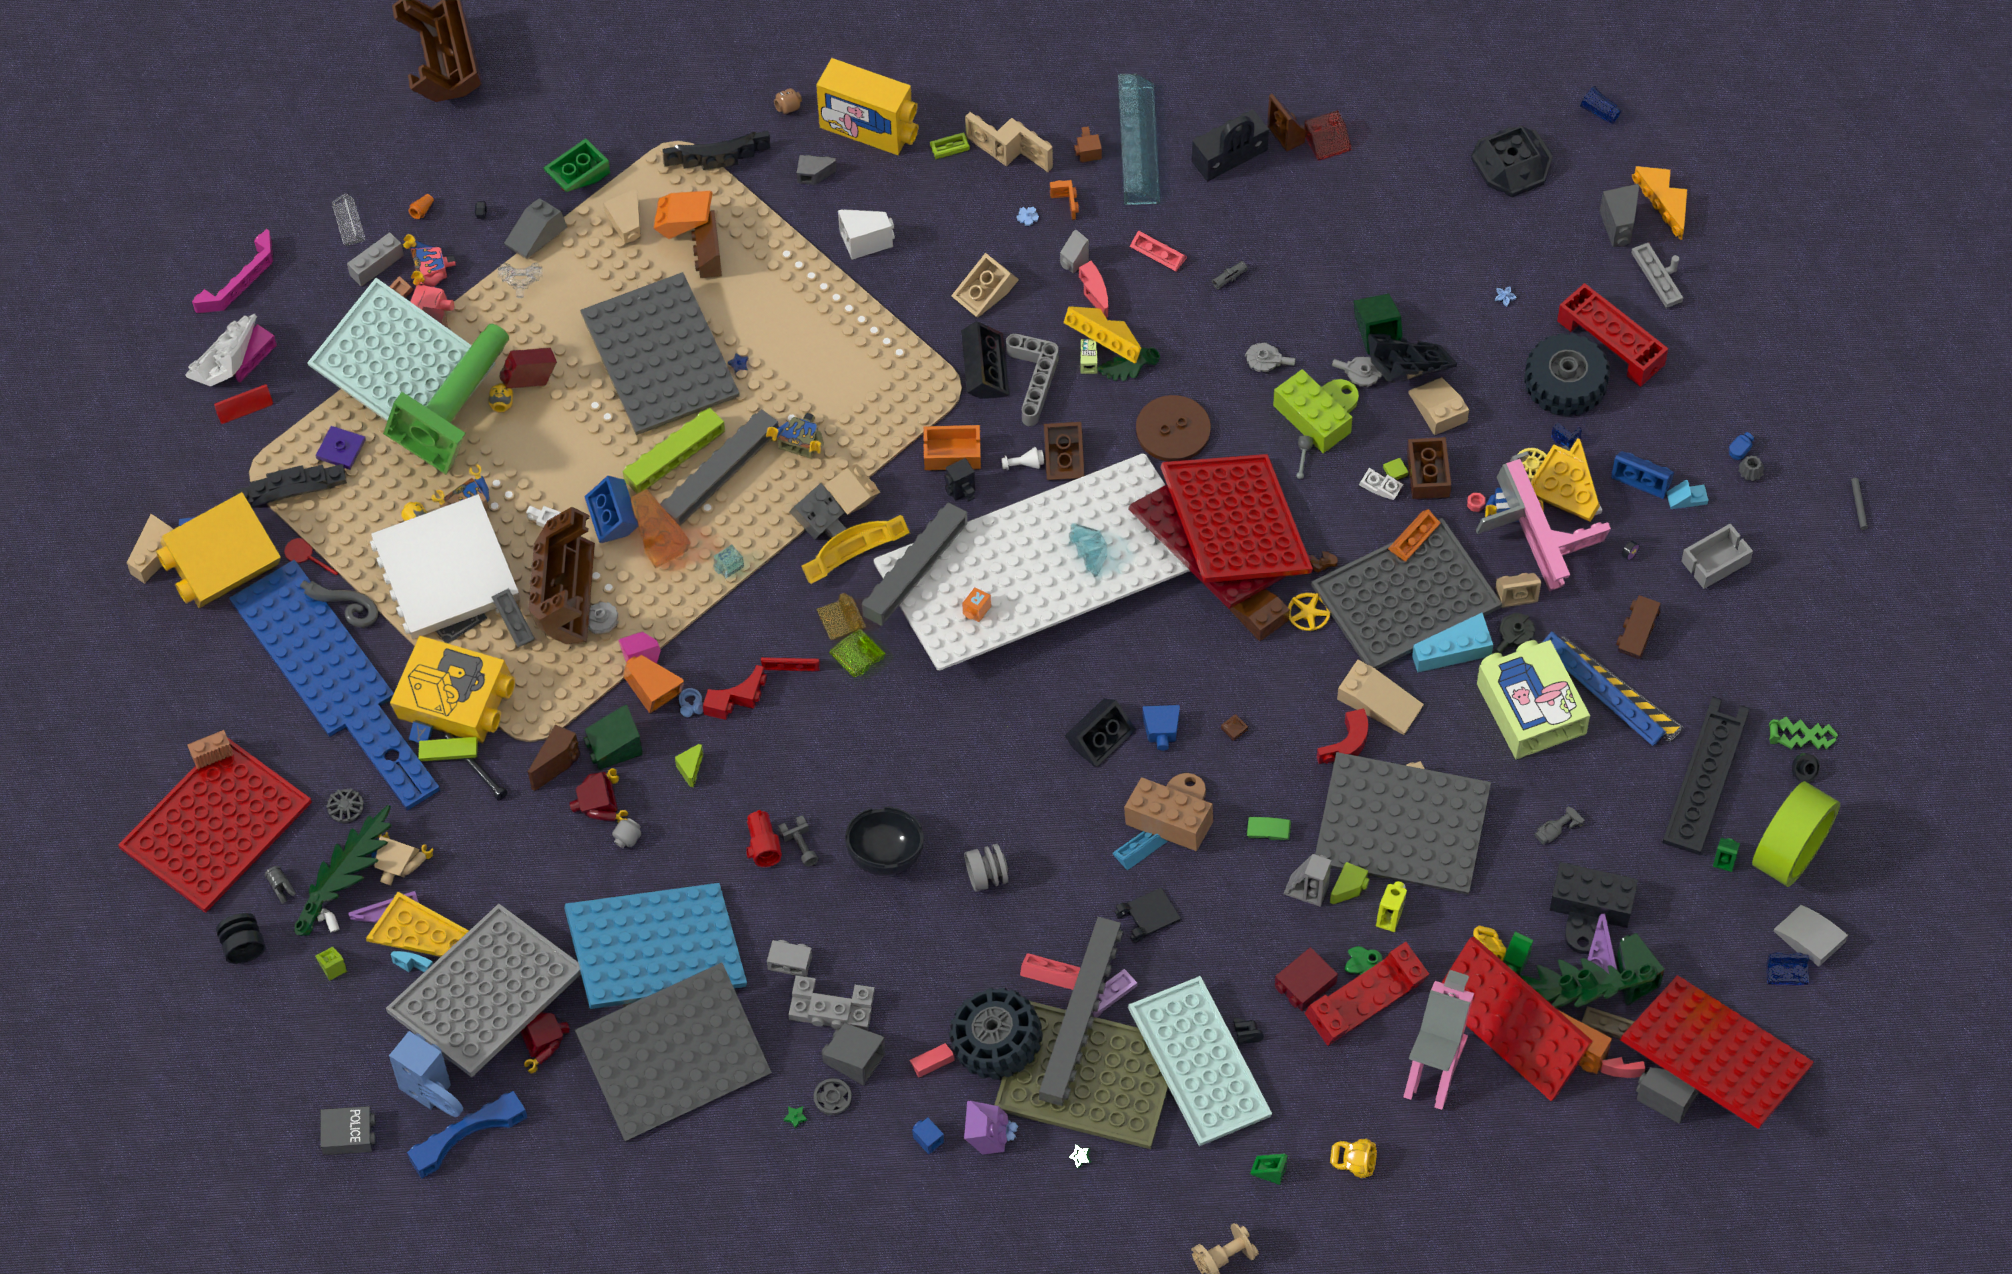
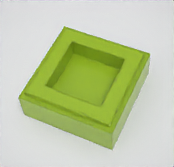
M1401 458L1383 464L1386 474L1395 480L1408 476V470Z

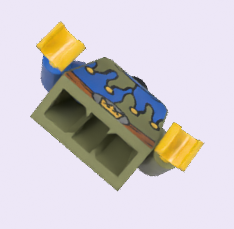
M805 413L803 419L793 417L790 422H786L778 428L768 427L766 437H773V441H776L778 438L779 449L810 459L813 458L814 451L820 454L821 448L824 446L822 433L818 431V425L813 423L815 416L811 413Z

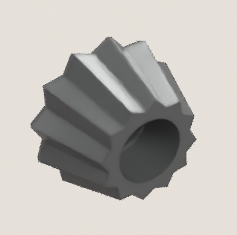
M1747 456L1739 464L1740 469L1738 472L1746 480L1754 481L1764 475V466L1757 456Z

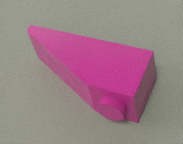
M258 324L253 328L242 365L235 373L238 382H241L277 346L274 335Z

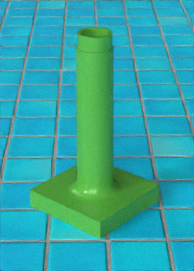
M489 324L480 333L426 406L401 392L393 403L383 434L442 473L447 474L455 463L466 434L451 424V422L503 351L504 346L509 341L507 332L498 325Z

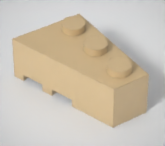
M152 514L127 561L131 575L144 584L162 567L156 551L162 548L161 537L173 530V528Z

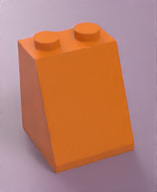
M643 655L637 658L634 656L626 662L623 677L649 713L682 692L684 683L682 678Z

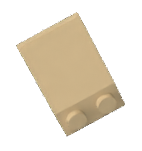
M985 253L952 294V297L978 318L1006 296L1019 279Z
M1442 377L1409 391V395L1434 436L1468 422L1469 409L1462 397Z

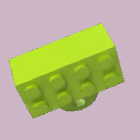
M1301 369L1274 389L1273 406L1303 435L1312 437L1313 444L1322 453H1325L1351 433L1352 416L1349 413L1357 406L1359 395L1355 385L1347 380H1332L1321 387ZM1349 389L1351 393L1344 394L1342 390Z

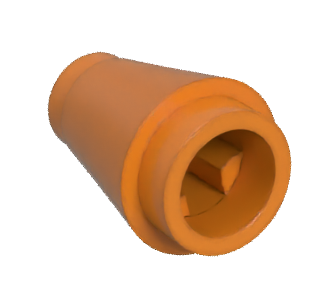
M426 194L410 204L408 210L410 215L415 219L423 218L434 202L433 197Z

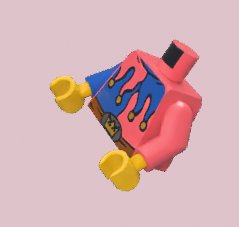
M410 234L404 237V248L409 249L412 247L411 252L416 270L411 275V278L414 279V285L420 284L434 287L447 278L446 267L456 266L454 255L443 257L441 248L415 241L414 236Z

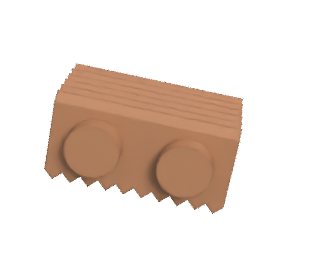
M224 730L187 744L197 769L204 766L207 767V765L215 761L218 762L222 758H229V756L233 755Z

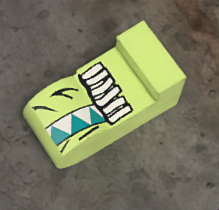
M1081 339V374H1096V341L1093 339ZM1092 365H1094L1092 368H1086V367H1084V366H1092Z

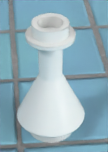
M1034 447L1021 457L1007 459V456H1005V458H1001L1002 468L1009 470V466L1022 464L1039 469L1040 465H1044L1043 452Z

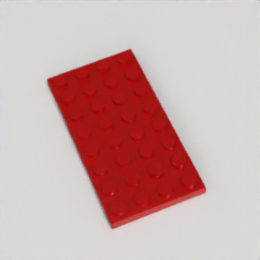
M1471 937L1450 969L1468 975L1469 979L1465 991L1474 993L1466 1026L1550 1101H1553L1593 1041L1476 937ZM1447 975L1445 976L1444 980L1442 981L1443 984H1445V980H1446Z

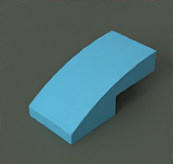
M393 951L391 953L393 963L407 972H410L413 967L425 972L433 965L431 960L414 953Z

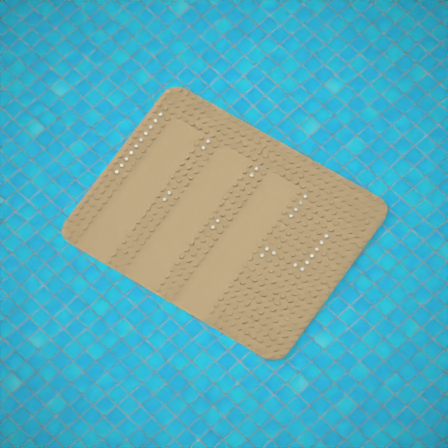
M683 141L666 142L650 150L564 217L568 228L528 259L518 253L454 301L453 311H445L448 328L470 345L474 343L489 324L498 325L509 335V341L496 359L495 366L451 422V424L466 434L455 463L447 474L442 473L384 435L387 421L342 389L263 448L253 459L249 470L250 482L267 478V473L303 465L304 469L323 465L324 468L336 466L318 460L315 456L329 428L334 426L365 436L366 441L351 470L345 468L346 484L266 504L357 592L371 598L376 604L378 612L415 646L418 638L412 640L411 635H406L403 627L405 620L398 615L396 607L399 605L397 600L393 602L389 592L392 590L391 585H386L383 577L385 570L384 568L380 569L376 559L379 555L377 551L373 552L370 541H372L371 534L404 522L401 512L409 502H420L428 513L440 509V503L433 502L431 496L434 494L436 498L440 499V495L436 492L437 490H442L446 496L469 479L473 478L475 480V476L469 473V468L471 467L472 471L477 473L478 468L476 464L480 465V475L484 477L489 488L490 500L487 503L488 510L486 513L518 589L520 600H517L516 603L535 640L517 648L496 608L484 613L487 617L486 620L448 644L505 660L511 676L515 677V687L509 699L502 698L497 709L501 712L498 727L516 740L526 742L546 740L555 725L562 728L568 726L625 679L623 676L626 661L618 642L619 639L643 631L657 640L660 649L663 648L805 531L802 525L792 516L790 510L820 483L825 485L843 470L854 464L862 467L865 474L870 478L923 435V426H934L951 412L960 399L962 391L960 377L945 359L724 167L703 170L702 166L684 169L682 164L664 167L662 149L676 145H694L693 143ZM636 188L639 200L641 237L633 242L624 244L606 216L603 202ZM713 192L710 211L715 210L722 276L700 278L699 271L695 270V260H698V256H694L693 245H696V241H692L691 231L695 230V228L671 239L666 238L653 229L659 198L670 193ZM683 272L739 390L740 396L710 407L724 421L725 432L641 494L638 495L626 483L640 525L630 535L599 543L591 516L586 520V527L589 530L581 535V537L595 543L590 608L599 602H609L612 606H615L619 614L617 618L619 623L608 633L594 634L588 630L587 642L564 644L547 636L538 628L528 610L533 546L543 527L536 524L537 520L533 521L527 518L528 514L526 512L529 506L542 510L543 506L560 512L574 507L590 515L584 497L606 476L624 479L623 470L627 465L633 464L642 454L651 451L656 444L662 443L671 433L677 432L686 422L692 421L702 412L699 411L636 435L580 310ZM551 348L557 363L545 386L511 388L513 390L512 407L505 412L494 411L488 404L489 391L493 386L503 383L499 375L510 351ZM762 409L778 421L779 427L786 422H790L793 417L803 419L805 413H811L815 416L813 423L818 425V431L822 433L824 442L820 454L814 451L812 459L779 449L778 438L776 441L771 439L678 529L661 517L659 508L661 502L665 498H669L675 488L681 486L690 474H694L703 462L710 459L713 452L717 449L719 450L728 438H732L737 433V430L750 420L753 414H757ZM726 550H729V554L727 556H724L722 559H719L720 554L722 557L724 554L728 553L726 552ZM436 631L423 636L444 642Z

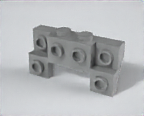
M795 977L789 1020L812 1023L815 1026L826 1025L834 1029L841 1028L846 1023L868 1031L875 987L855 985L852 999L814 993L815 978Z

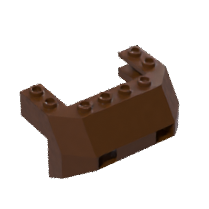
M398 0L392 5L395 20L418 31L421 37L427 66L423 64L418 67L420 78L412 74L408 75L409 87L413 92H417L434 102L464 97L482 84L473 41L461 0H441L433 7L419 0Z
M570 507L547 520L534 543L533 562L531 565L532 574L528 610L538 628L547 636L564 644L587 642L595 548L594 542L581 537V535L589 530L586 527V520L589 519L590 515L574 507Z

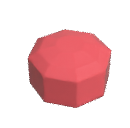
M1472 493L1468 496L1467 507L1471 511L1480 512L1485 508V497L1481 493Z

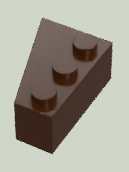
M1639 595L1637 600L1633 599L1630 607L1632 614L1630 618L1626 617L1623 628H1626L1623 635H1619L1616 645L1619 646L1618 652L1640 660L1648 643L1650 633L1654 629L1655 620L1661 612V603Z

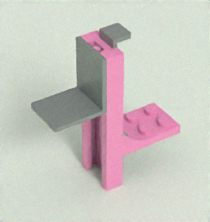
M1528 451L1512 456L1509 463L1502 465L1497 475V480L1510 509L1482 518L1476 532L1480 534L1519 520L1549 591L1563 587L1565 585L1563 578L1566 579L1570 576L1562 556L1603 542L1611 528L1608 522L1604 524L1599 522L1592 525L1590 529L1584 530V528L1573 532V534L1551 530L1522 464L1529 456Z
M1449 970L1445 984L1437 981L1434 982L1429 994L1419 1035L1409 1056V1059L1413 1060L1404 1098L1411 1100L1413 1093L1417 1092L1425 1064L1443 1070L1435 1099V1108L1443 1109L1453 1073L1468 1038V1035L1464 1034L1474 996V993L1465 991L1469 979L1468 975Z

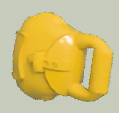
M1477 926L1473 931V936L1503 961L1506 947L1499 940L1497 932L1492 928Z
M1359 1139L1354 1143L1336 1142L1332 1145L1330 1163L1337 1169L1349 1170L1359 1178L1371 1176L1376 1164V1144L1368 1139ZM1340 1146L1345 1148L1344 1163L1338 1164Z

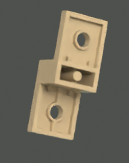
M971 112L965 116L966 138L1005 166H1008L1021 153L1047 172L1053 168V147L1051 144L1038 137L1034 131L1025 128L1021 122L1011 118L997 131L992 125H988L979 116H975Z

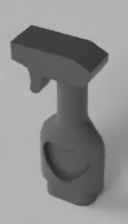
M1568 806L1564 816L1556 821H1547L1537 829L1534 835L1544 845L1557 838L1562 832V826L1571 821L1569 828L1572 829L1574 826H1583L1585 820L1573 808Z

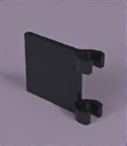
M1162 888L1128 903H1120L1116 905L1117 910L1114 911L1118 919L1130 913L1138 928L1131 931L1133 935L1130 938L1133 943H1137L1147 935L1181 920V917Z

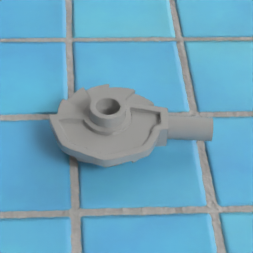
M1267 343L1252 345L1245 354L1247 364L1249 363L1251 369L1258 372H1269V370L1281 364L1295 365V358L1282 357L1277 348Z
M1356 357L1352 361H1348V363L1334 359L1332 363L1333 367L1345 370V373L1348 374L1347 376L1352 380L1351 382L1359 386L1369 387L1372 384H1376L1378 378L1380 379L1382 375L1371 363L1370 357Z
M599 602L592 605L589 612L588 630L594 634L610 632L619 623L617 621L619 614L615 606H612L609 602Z

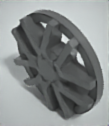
M351 788L338 789L337 792L330 795L327 802L328 814L333 820L340 823L356 820L364 809L361 795ZM340 795L341 799L338 800L336 796ZM350 812L357 813L353 817L350 816ZM340 813V818H338V817H336V816H334V815ZM343 814H347L348 818L343 819Z

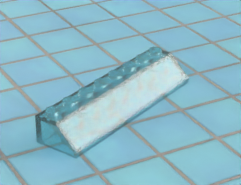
M1118 74L1124 205L1159 204L1160 189L1154 84L1138 74Z

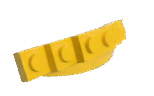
M901 515L889 521L867 522L850 527L830 539L820 550L816 559L802 565V569L808 582L812 584L824 578L834 568L854 556L886 542L895 541L910 532Z

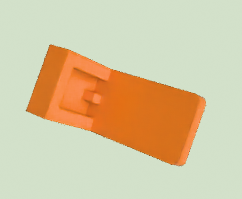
M1072 180L1050 182V197H1069L1072 220H1076V213H1079L1078 202H1074V198H1077L1076 187H1072Z

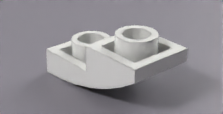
M1370 468L1359 484L1361 487L1377 495L1392 500L1395 499L1403 486L1402 483L1389 475L1383 477Z

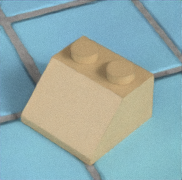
M858 464L846 468L824 485L847 515L867 506L880 493L876 484L868 478L864 469Z
M1522 573L1518 576H1503L1497 579L1495 589L1497 597L1502 603V608L1538 602L1541 580L1535 573Z

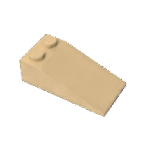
M1360 660L1356 661L1338 688L1337 700L1356 710L1364 708L1367 716L1405 735L1424 706L1423 703L1378 670Z

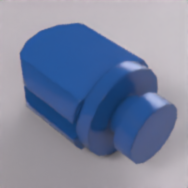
M1748 432L1737 436L1729 445V455L1735 460L1743 459L1751 450L1754 437Z

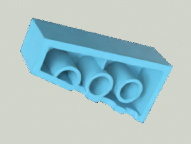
M1483 613L1414 644L1412 657L1417 673L1481 659L1491 655L1493 643Z

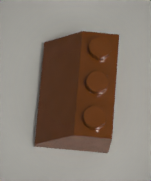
M711 210L708 223L698 226L695 230L691 231L692 241H696V245H693L694 256H698V260H695V270L699 271L700 278L722 276L715 210Z

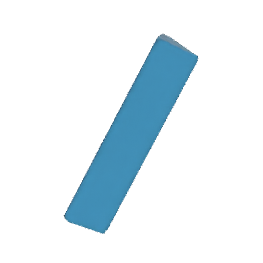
M1143 831L1114 851L1113 855L1125 869L1129 870L1168 842V840L1161 838L1158 834L1153 835Z

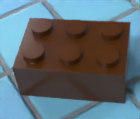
M1446 437L1408 439L1407 458L1412 499L1450 497L1451 478Z

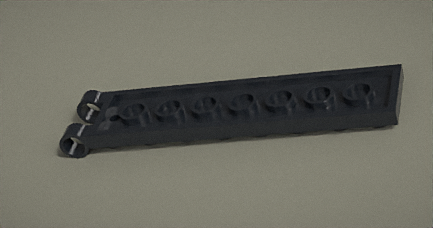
M1712 696L1662 842L1698 855L1701 854L1750 710L1749 707L1740 705L1737 717L1720 713L1718 710L1722 699Z

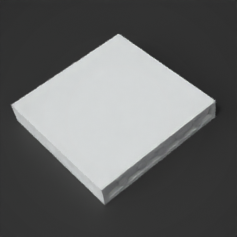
M479 494L371 534L372 541H370L373 552L377 551L379 555L376 558L380 569L384 568L385 574H383L386 585H391L392 590L389 591L393 602L397 600L399 606L396 607L399 617L404 618L405 623L403 627L406 635L410 634L412 640L418 638L419 635L424 636L496 609L497 607L491 597L508 588L515 601L520 600L518 589Z

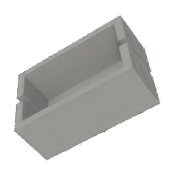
M1728 524L1684 549L1681 562L1691 574L1694 573V578L1705 589L1749 564L1753 550L1744 539L1740 540L1739 533L1731 524Z

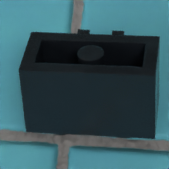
M964 458L947 466L946 475L944 476L947 494L949 496L952 495L955 501L966 497L968 502L975 499L973 495L975 493V472L967 459Z

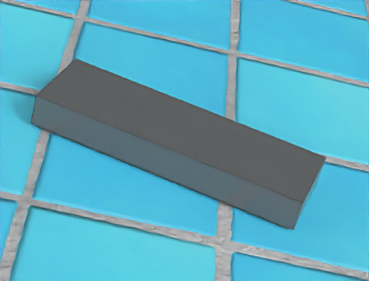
M509 588L492 596L491 598L517 648L535 640Z

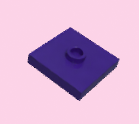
M331 426L315 455L316 459L334 465L343 464L344 468L351 470L366 438L365 436Z

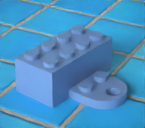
M409 1031L389 1055L399 1089L430 1110L436 1106L445 1113L458 1117L463 1111V1107L447 1091L451 1084L442 1056V1050L435 1044L430 1045L420 1034H413Z

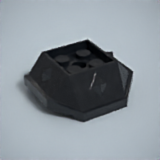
M1523 126L1510 127L1479 139L1471 155L1472 162L1487 186L1504 192L1505 195L1510 197L1544 185L1553 158L1537 131Z

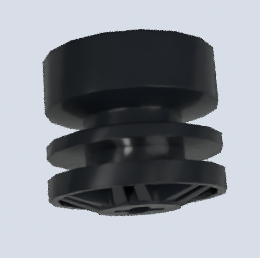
M238 913L225 918L217 925L216 933L220 944H222V950L227 962L232 964L246 963L258 958L265 951L266 946L262 934L259 932L256 917L253 914Z

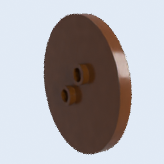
M1168 395L1156 398L1145 405L1137 417L1136 436L1139 444L1149 455L1162 461L1188 460L1199 454L1205 448L1210 438L1211 424L1208 414L1201 405L1184 396Z

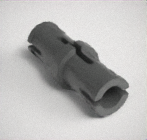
M1240 261L1232 268L1225 269L1224 273L1212 280L1213 286L1218 290L1227 283L1234 282L1236 277L1248 271L1246 264Z

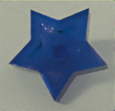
M736 353L734 359L728 361V365L734 367L735 373L739 370H748L746 363L749 358L748 356L741 357Z

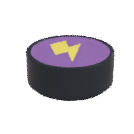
M1634 541L1627 543L1622 551V556L1627 560H1631L1638 552L1639 544Z

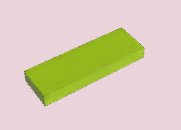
M477 737L419 741L420 761L474 758L478 754Z

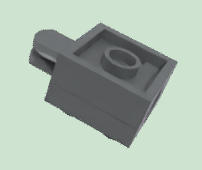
M822 483L816 486L790 510L792 516L814 540L823 532L832 539L847 529L839 520L845 511Z

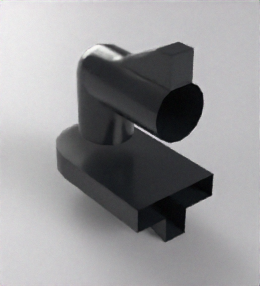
M1234 1018L1235 1031L1249 1029V1031L1237 1032L1238 1045L1259 1042L1264 1038L1263 1031L1258 1030L1254 1020Z

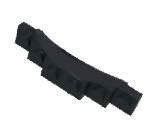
M768 131L751 132L735 139L717 143L676 145L662 149L664 167L682 164L684 169L702 166L703 170L738 165V159L754 157V151L770 149V135Z
M343 464L328 468L318 465L306 469L301 465L267 473V478L249 482L250 486L233 490V494L236 496L242 492L250 506L256 507L288 497L332 489L335 486L346 484L347 479Z

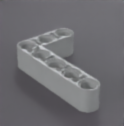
M1010 334L1006 339L1007 354L1013 358L1037 363L1022 406V422L1026 426H1034L1039 421L1058 363V346L1050 341L1020 334Z

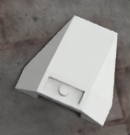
M255 314L249 317L244 316L238 322H231L218 340L198 360L190 364L188 367L190 370L185 376L208 386H213L233 377L242 365L257 316Z

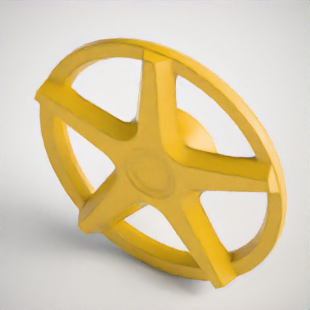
M1318 593L1299 594L1293 597L1288 605L1290 609V622L1297 628L1305 631H1313L1323 627L1330 618V611L1327 608V611L1316 609L1317 601L1320 600L1322 602ZM1303 597H1313L1307 605L1298 600ZM1293 604H1296L1301 611L1291 617V607ZM1316 616H1326L1324 622L1316 627L1314 618ZM1303 618L1308 621L1310 628L1302 627L1295 623V621Z

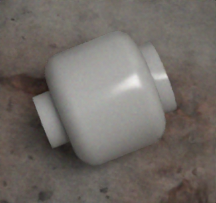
M630 818L621 820L612 832L615 838L614 843L621 848L625 846L633 847L642 834L640 831L641 826Z

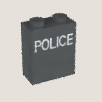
M370 1106L321 1110V1150L323 1155L372 1152V1144H376L375 1132H372V1126L376 1125L375 1113L371 1112Z

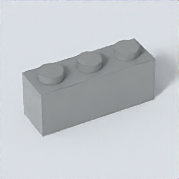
M389 232L347 263L350 276L362 287L404 256L401 243Z

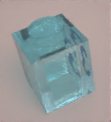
M732 544L713 556L715 571L718 574H722L725 579L744 567L742 555Z

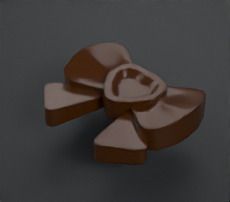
M1322 551L1323 558H1320V560L1313 555L1310 556L1312 557L1310 563L1316 572L1326 570L1328 567L1338 566L1337 557L1330 552Z

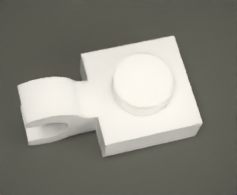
M529 506L526 513L528 514V519L537 520L536 524L544 527L547 520L561 512L543 506L542 510Z

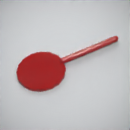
M296 538L287 543L284 553L290 562L295 560L297 563H302L310 559L334 575H338L337 571L311 556L313 548L303 538Z

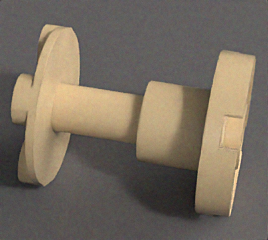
M1231 1224V1231L1235 1240L1223 1247L1217 1245L1207 1251L1201 1244H1198L1191 1248V1251L1194 1252L1192 1254L1193 1259L1202 1274H1220L1218 1269L1229 1263L1228 1258L1241 1250L1250 1260H1254L1255 1256L1259 1255L1256 1247L1248 1240L1250 1236L1244 1226L1239 1227L1238 1224Z

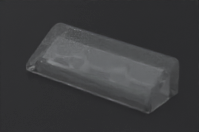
M345 193L331 203L343 244L348 246L365 241V236L354 199Z

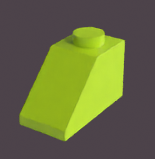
M1346 862L1331 893L1330 903L1336 904L1360 896L1362 889L1366 890L1370 881L1367 878L1368 870Z

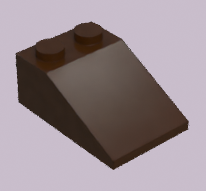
M1270 94L1267 127L1286 152L1305 143L1306 130L1303 125L1297 122L1295 115L1292 112L1290 113L1273 94Z
M1082 422L1044 424L1047 480L1084 477Z
M1267 589L1258 592L1229 609L1259 642L1287 623L1290 615V609L1278 596Z
M558 725L553 727L528 770L532 790H538L570 768L573 762L578 760L580 751L576 733Z

